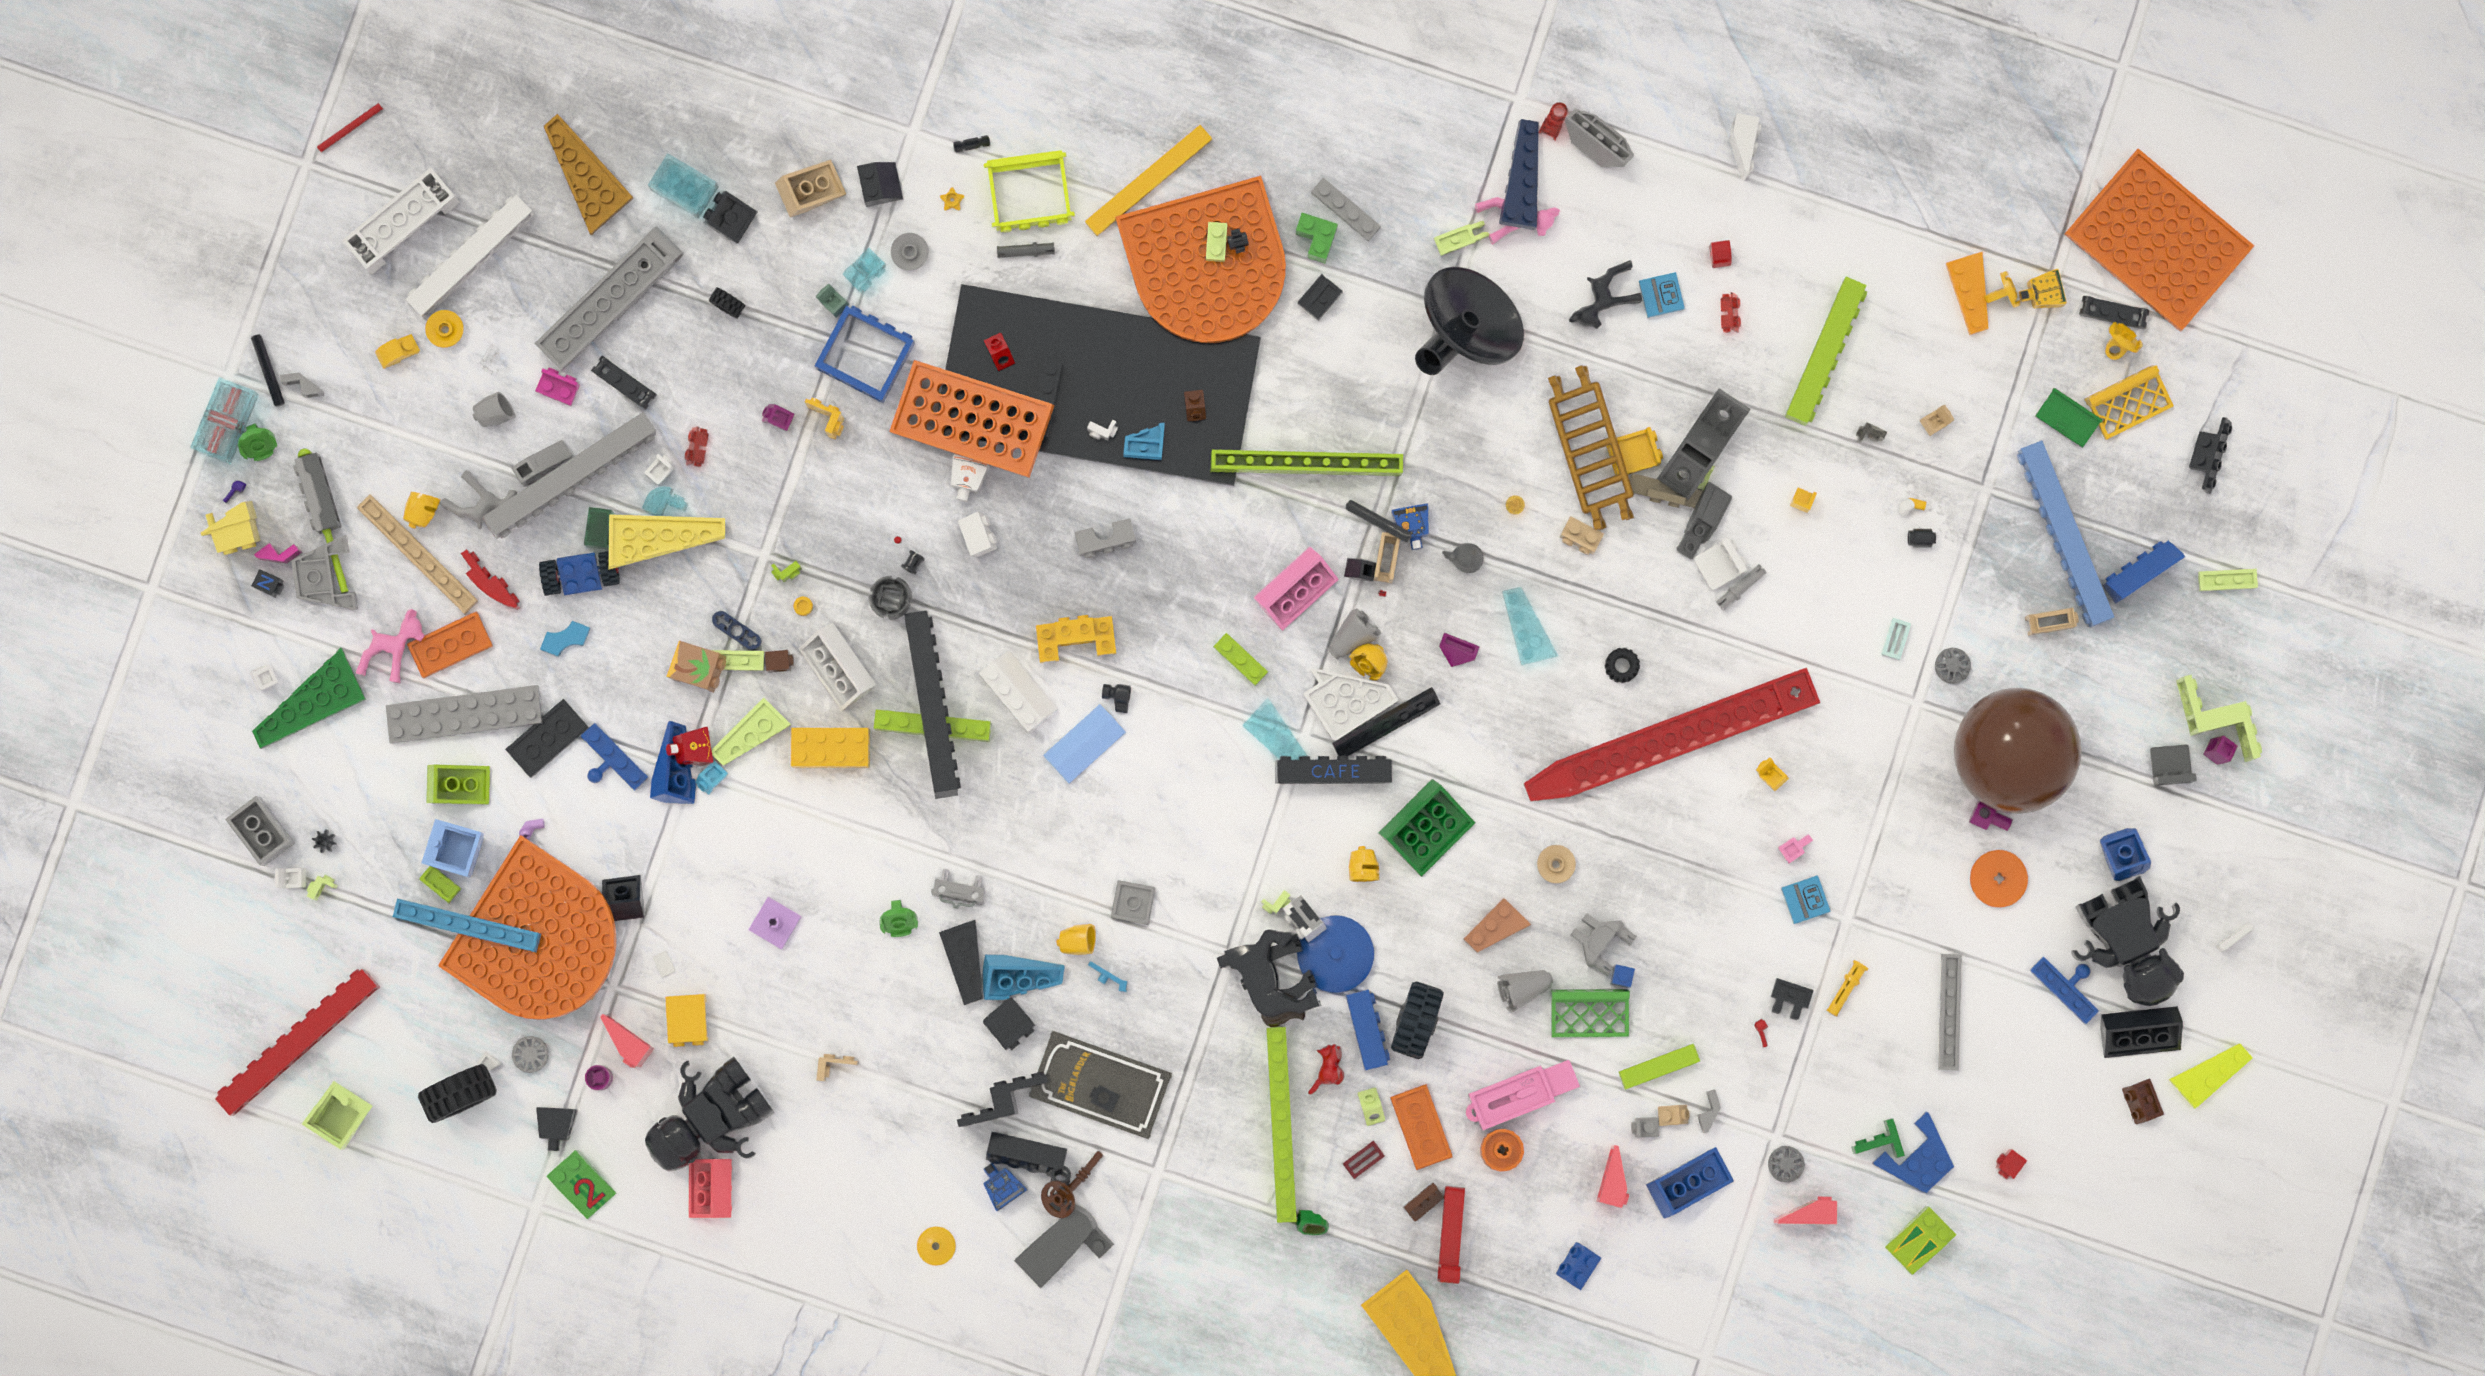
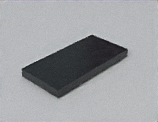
M562 699L542 717L543 724L532 725L505 749L530 778L535 776L589 728L565 699Z

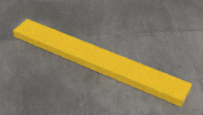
M1201 125L1196 127L1085 221L1087 226L1096 236H1099L1116 221V216L1123 215L1211 142L1212 137Z

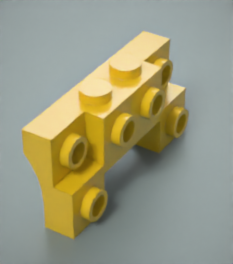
M1089 615L1077 616L1075 620H1070V617L1059 618L1058 622L1036 625L1040 663L1059 661L1058 647L1096 642L1097 657L1106 654H1116L1112 616L1089 618Z

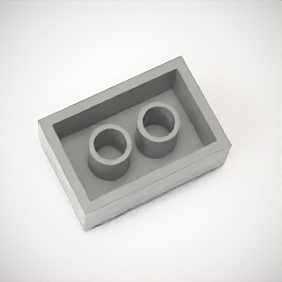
M255 796L225 819L260 866H266L295 844L261 797Z

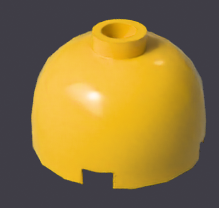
M1367 643L1361 645L1349 655V658H1351L1350 665L1363 677L1365 673L1371 676L1370 680H1379L1387 669L1388 659L1384 649L1378 644Z

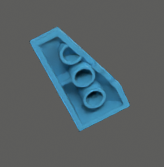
M985 954L983 965L984 1000H1005L1015 994L1020 993L1023 995L1027 994V991L1037 988L1041 990L1060 985L1063 982L1065 966L1008 955Z

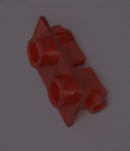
M1733 292L1722 294V298H1720L1721 312H1728V315H1721V329H1723L1724 333L1731 332V330L1739 333V327H1741V318L1738 316V308L1741 306L1740 298Z
M697 426L689 431V449L686 450L684 457L687 460V466L694 463L695 467H701L704 464L706 450H701L699 447H707L709 436L707 429L700 428L699 431Z

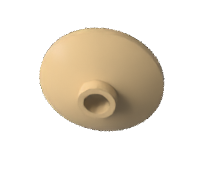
M1561 845L1548 846L1540 853L1537 860V868L1540 875L1551 883L1567 881L1573 875L1576 867V861L1572 852ZM1554 861L1559 862L1558 868L1552 866Z

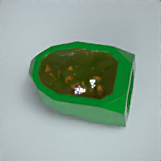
M1299 1210L1296 1222L1297 1231L1305 1235H1322L1329 1230L1328 1221L1323 1219L1321 1215L1313 1213L1312 1210Z

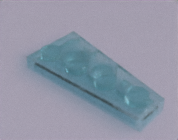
M1517 587L1502 591L1521 666L1558 657L1523 589Z
M1269 698L1242 725L1279 760L1280 756H1291V760H1299V756H1307Z

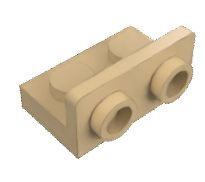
M1570 516L1560 538H1562L1563 543L1569 546L1575 545L1579 547L1580 552L1586 555L1590 553L1593 555L1604 533Z

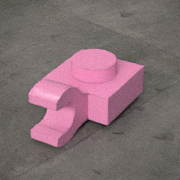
M1809 834L1799 841L1793 837L1778 847V849L1789 864L1805 853L1802 848L1812 842L1813 839Z

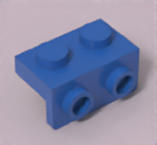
M1576 1242L1571 1247L1563 1263L1560 1264L1556 1275L1581 1291L1600 1262L1601 1257Z

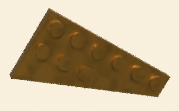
M556 114L543 127L590 235H593L633 199V196L566 122Z

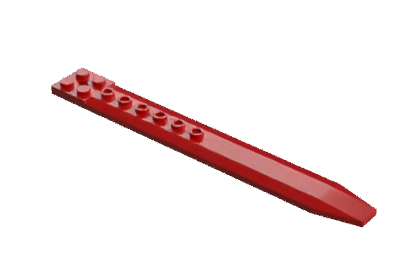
M1806 667L1557 760L1526 781L1524 787L1530 802L1571 797L1815 706L1821 702ZM1792 687L1800 689L1798 697L1790 694Z

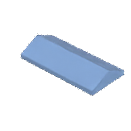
M1099 704L1043 756L1070 784L1126 732Z

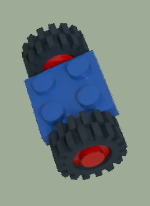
M609 551L598 553L599 566L595 552L557 558V563L555 559L539 562L543 593L545 596L561 594V584L564 595L602 590V583L604 587L620 584L619 567L608 570Z

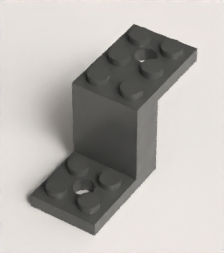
M1718 388L1657 479L1689 500L1751 409ZM1720 411H1726L1729 417H1722ZM1679 471L1686 472L1688 477H1681Z

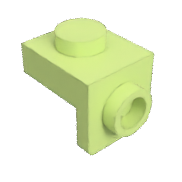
M324 875V877L317 876L315 881H312L307 888V897L317 901L325 885L336 889L338 885L334 884L335 879Z
M1284 890L1273 905L1263 899L1261 901L1263 904L1262 908L1269 914H1272V912L1277 914L1281 908L1283 909L1290 903L1291 900L1288 899L1290 894Z

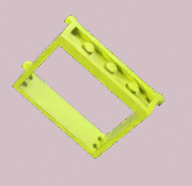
M1058 150L987 160V163L983 164L984 168H988L995 218V222L991 223L992 227H996L997 231L1007 233L1011 232L1014 228L1028 230L1031 228L1030 226L1038 225L1039 228L1048 227L1050 223L1064 225L1068 221H1072L1071 217L1075 216V212L1070 211L1063 157H1067L1066 152ZM1060 164L1067 214L999 223L993 173Z

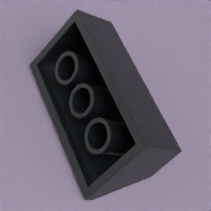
M2178 1006L2101 1014L2100 1031L2104 1058L2181 1050L2183 1020Z

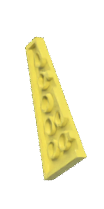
M609 515L608 570L725 539V518Z

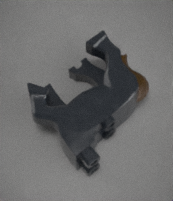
M1265 930L1256 944H1245L1224 951V955L1216 958L1220 969L1230 966L1231 969H1236L1241 973L1243 989L1248 990L1253 1005L1261 1013L1263 1022L1269 1027H1278L1294 1018L1304 1020L1306 1011L1322 1006L1316 996L1315 987H1318L1312 970L1304 973L1300 982L1294 987L1279 989V974L1274 961L1286 955L1304 951L1298 935L1293 932ZM1307 991H1309V992L1307 993V995H1306L1302 1000H1298V999L1301 998Z

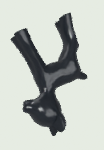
M1629 260L1607 269L1604 275L1598 278L1587 277V281L1591 283L1595 301L1592 305L1575 311L1570 317L1569 322H1578L1582 326L1598 329L1602 325L1598 317L1600 311L1617 305L1641 303L1643 301L1641 293L1612 297L1609 289V284L1614 276L1631 270L1633 267L1632 261Z

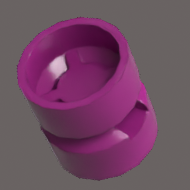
M602 1065L591 1066L585 1073V1082L593 1090H605L613 1082L612 1071Z

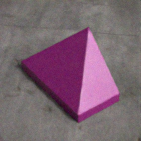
M1447 633L1443 634L1439 645L1451 667L1474 661L1480 648L1478 645Z

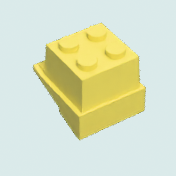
M252 501L238 504L225 513L226 516L218 522H215L213 513L205 515L209 527L201 532V536H212L217 553L223 552L224 555L238 552L237 548L242 547V550L256 547V542H260L255 521L257 516Z

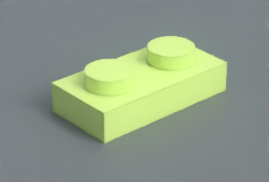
M1208 222L1206 261L1225 262L1227 223Z

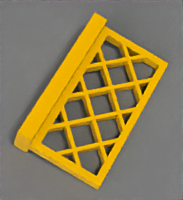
M2151 365L2084 398L2092 413L2104 419L2098 426L2105 440L2174 406L2158 373L2160 371L2157 365ZM2153 378L2158 383L2156 391L2147 389L2149 380ZM2135 387L2142 389L2139 400L2130 397L2131 391ZM2145 391L2154 394L2151 404L2142 401ZM2121 396L2125 398L2122 408L2113 405L2115 397ZM2157 396L2164 397L2167 405L2161 408L2155 406ZM2129 399L2138 402L2135 412L2125 410ZM2101 404L2109 406L2105 416L2098 414L2097 406ZM2141 404L2150 406L2149 412L2145 416L2138 414ZM2111 408L2121 411L2118 421L2108 418ZM2124 412L2133 415L2131 423L2125 424L2121 422ZM2107 420L2117 423L2115 430L2109 434L2105 429Z

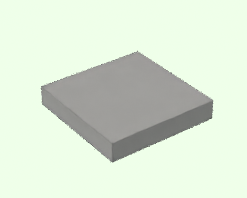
M1118 880L1110 918L1149 925L1156 887Z

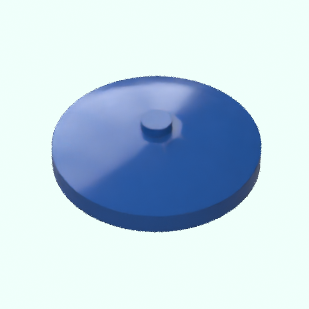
M1338 915L1326 916L1321 918L1327 928L1309 943L1305 938L1302 940L1300 938L1304 951L1297 952L1298 965L1302 974L1312 970L1318 985L1316 988L1330 993L1346 992L1361 984L1370 973L1374 961L1373 943L1365 928L1355 920Z

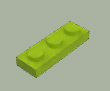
M1227 633L1213 646L1254 686L1268 673L1259 662Z

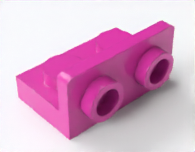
M542 368V376L535 392L572 406L580 387L578 382H576L577 379L570 375L565 377L558 375L559 371L548 368V370Z

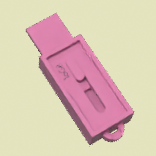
M1570 1060L1544 1070L1541 1066L1469 1093L1468 1096L1471 1104L1466 1108V1116L1470 1121L1479 1122L1481 1129L1485 1130L1554 1103L1555 1096L1576 1089L1580 1085ZM1472 1109L1474 1110V1112H1475V1114H1476L1475 1117H1474L1473 1114H1472V1111H1471Z

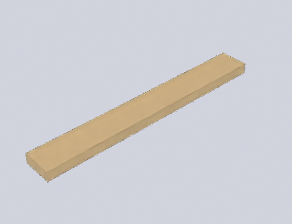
M371 494L356 507L464 614L478 602Z

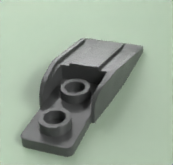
M1711 482L1706 484L1684 531L1685 534L1676 549L1679 553L1689 559H1693L1700 545L1706 543L1716 531L1732 500V495Z

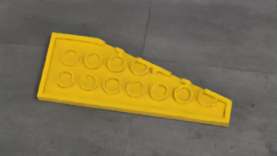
M1407 1269L1361 1304L1362 1308L1414 1376H1456L1431 1300Z

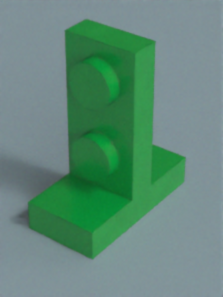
M1894 1118L1883 1121L1888 1136L1882 1133L1873 1136L1874 1140L1868 1142L1866 1138L1855 1141L1856 1145L1851 1146L1853 1154L1891 1144L1895 1158L1905 1156Z

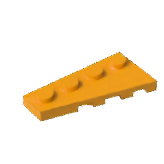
M1983 252L1947 262L1945 265L1969 335L1988 330L1987 302L1984 297L1986 289Z

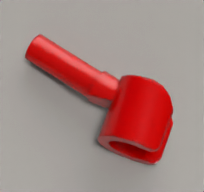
M1760 1019L1754 1026L1761 1037L1763 1047H1767L1763 1030L1768 1028L1765 1020Z

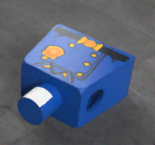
M1428 503L1393 509L1391 514L1394 523L1412 533L1410 539L1411 550L1423 548L1421 538L1427 537L1429 534Z

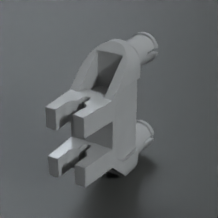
M1587 913L1582 918V921L1594 929L1587 937L1575 928L1570 935L1583 945L1587 966H1594L1607 977L1611 973L1609 971H1612L1614 966L1601 958L1600 954L1613 936H1618L1630 946L1637 936L1626 929L1622 921L1599 922Z

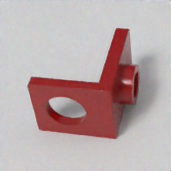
M1001 333L984 340L998 371L1015 364ZM1002 356H1007L1008 361L1006 363L1000 364L998 362Z

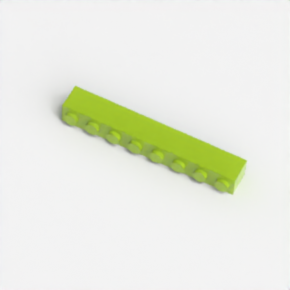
M1847 276L1843 279L1785 414V418L1804 426L1808 422L1812 423L1816 414L1813 411L1814 407L1821 403L1823 395L1820 393L1823 387L1827 388L1831 378L1828 375L1830 370L1834 371L1838 363L1836 356L1838 353L1841 354L1846 343L1843 340L1845 335L1849 337L1853 326L1850 324L1852 319H1856L1860 312V309L1857 307L1860 301L1864 302L1868 292L1865 289L1867 285Z

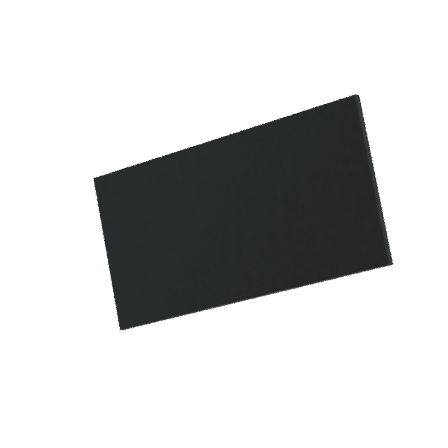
M961 284L945 370L1036 399L1043 359L1063 362L1049 440H1042L1039 452L1234 486L1237 472H1210L1211 451L1241 450L1261 337L1245 334L1239 338L1219 343L1194 342L1172 334L1151 317ZM998 333L1002 334L1015 361V364L1000 371L997 370L984 343V340ZM1002 356L998 362L1000 364L1006 363L1008 357ZM942 385L941 394L947 392V385ZM960 390L956 394L957 400H962L965 396L964 390ZM1203 390L1206 419L1187 421L1184 392ZM976 396L974 398L973 402L975 406H978L982 403L981 396ZM998 401L991 404L992 411L999 409L1000 404ZM939 403L937 412L941 410V403ZM1011 407L1008 410L1010 417L1015 416L1017 413L1016 407ZM957 408L950 411L951 418H955L959 414ZM1033 412L1026 415V422H1031ZM970 414L967 421L969 424L975 422L976 415ZM992 419L985 422L984 426L986 429L992 428ZM1112 420H1115L1117 423L1116 427H1118V430L1114 437L1110 436L1108 441L1101 437L1098 440L1090 436V432L1087 430L1090 421L1106 429L1109 428ZM1160 423H1165L1162 460L1124 457L1125 436L1133 433L1137 434L1146 428L1151 429ZM1005 425L1002 428L1003 435L1009 434L1011 430L1009 425ZM947 426L944 429V435L949 436L952 433L951 426ZM1026 430L1019 434V438L1022 441L1028 437ZM964 432L961 435V438L969 439L970 437L969 432ZM982 437L979 440L981 442L987 443V439L985 437Z

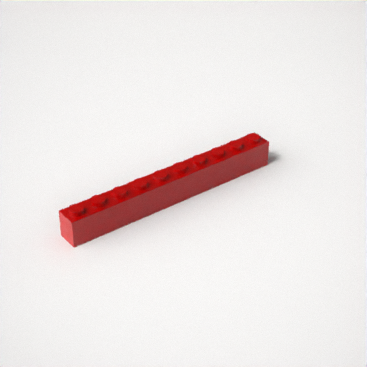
M365 969L355 970L349 976L351 978L349 981L340 983L335 988L336 992L333 995L324 997L317 1009L312 1008L306 1013L305 1016L307 1018L302 1022H296L291 1027V1032L287 1035H281L276 1040L277 1044L274 1047L265 1049L258 1061L253 1060L249 1063L247 1070L243 1074L240 1072L232 1079V1084L228 1087L225 1085L217 1092L218 1096L215 1100L229 1116H235L380 988L378 983Z

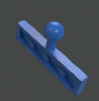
M595 723L581 735V738L604 760L598 768H592L588 771L587 778L591 783H599L602 780L603 773L609 767L634 791L648 779V776Z
M2044 956L2029 970L2084 1025L2099 1012L2075 987L2080 979L2089 977L2091 970L2088 965L2079 964L2075 969V974L2069 980Z

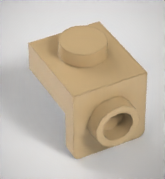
M1942 405L1919 421L1929 436L1952 423L1954 418L1946 405Z
M1687 1105L1658 1107L1659 1126L1688 1124L1690 1113Z

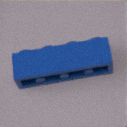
M1369 990L1346 995L1365 1071L1388 1065L1387 1061L1390 1060L1388 1049L1384 1050L1382 1042L1386 1041L1383 1030L1379 1031L1377 1023H1381L1378 1011L1374 1012L1373 1005L1376 1004L1374 994L1369 993Z

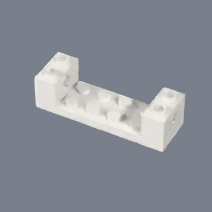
M429 168L342 241L372 275L386 264L383 258L439 211L442 210L444 214H447L460 202L433 169Z

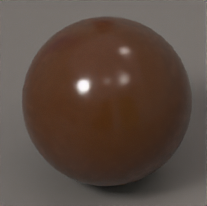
M2027 688L2003 689L1983 697L1963 717L1954 741V761L1964 786L1984 805L2005 813H2030L2053 804L2070 788L2078 773L2081 762V740L2071 715L2052 697Z

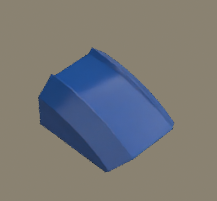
M2126 828L2105 835L2100 839V844L2114 881H2122L2139 874H2144L2151 868V860L2136 828Z

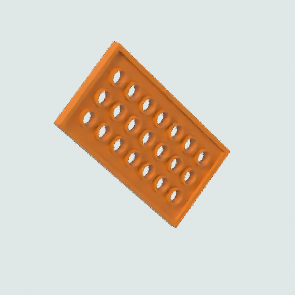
M914 360L889 432L1030 478L1055 405ZM925 379L930 380V386L927 389L922 388V382ZM944 384L947 385V392L945 394H940V386ZM960 390H964V398L962 400H957V392ZM976 396H981L982 403L978 406H975L973 402L974 398ZM919 397L924 398V404L921 407L916 406V400ZM998 401L1000 404L999 409L992 411L991 404ZM941 403V410L935 413L933 411L934 404ZM1011 407H1016V415L1010 417L1008 410ZM957 408L959 411L958 416L951 418L950 411ZM1033 412V421L1026 422V415ZM975 414V422L969 424L967 421L968 416ZM917 415V423L911 425L909 422L910 417ZM992 419V428L986 429L984 426L985 422ZM934 421V429L927 430V423ZM1005 425H1009L1011 428L1007 435L1002 434V428ZM947 426L952 427V433L949 436L944 435V429ZM1026 430L1028 437L1022 441L1019 438V434ZM964 432H969V439L963 442L961 435ZM985 437L987 444L984 447H979L978 441ZM999 443L1004 444V450L1001 453L996 452V446ZM1021 449L1022 455L1015 459L1013 457L1014 450Z

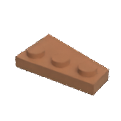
M1503 898L1464 940L1478 953L1531 924Z

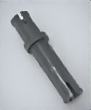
M1054 242L997 246V257L1055 255Z

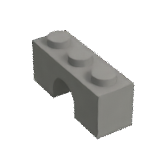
M1131 519L1113 522V534L1107 540L1098 539L1093 528L1075 532L1080 556L1091 558L1096 556L1097 552L1103 551V554L1114 552V548L1122 547V549L1133 547L1136 539Z

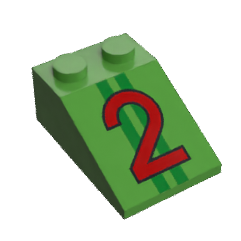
M574 1150L546 1176L586 1219H589L617 1194L579 1150Z

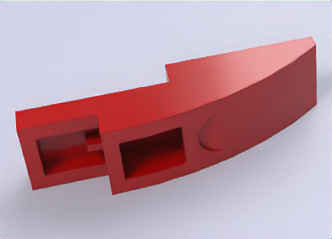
M466 549L460 553L471 567V570L465 574L481 591L504 606L515 610L520 609L517 604L520 602L514 593L510 594L506 588L509 586L503 577L499 579L495 575L489 579L492 575L485 566L481 568L478 564L480 559L474 551L470 553Z

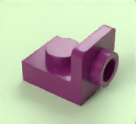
M769 404L762 412V422L787 431L794 413L776 404Z

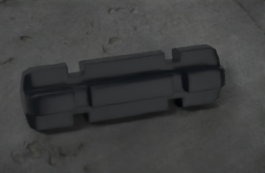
M988 135L981 136V138L966 139L963 142L956 141L953 143L954 151L958 153L963 152L964 149L967 151L980 148V146H990V139Z

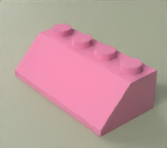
M1309 547L1261 590L1254 599L1283 631L1339 579L1324 559Z

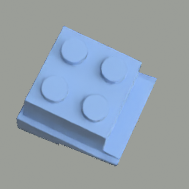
M435 819L421 863L470 878L473 875L480 853L484 833Z

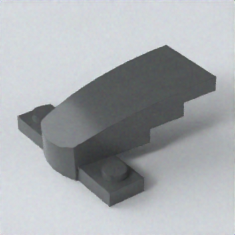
M1053 1202L1050 1203L1054 1209L1060 1211L1061 1207L1056 1206ZM1070 1202V1205L1067 1207V1211H1068V1210L1070 1209V1207H1071V1202ZM1075 1203V1209L1071 1215L1061 1218L1014 1261L1041 1289L1076 1253L1083 1243L1099 1259L1114 1243L1099 1229L1092 1214Z

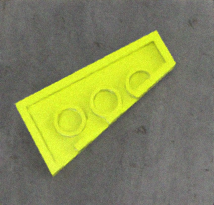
M2239 1043L2168 1080L2190 1105L2196 1109L2253 1057Z

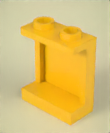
M1651 427L1617 437L1628 475L1661 464L1663 454L1660 448L1657 449L1655 443L1658 441L1655 430H1651ZM1611 445L1606 446L1609 457L1614 456ZM1612 464L1615 475L1620 474L1617 464Z
M706 994L665 997L668 1043H673V1047H683L687 1042H692V1046L704 1045V1041H709L706 1023Z

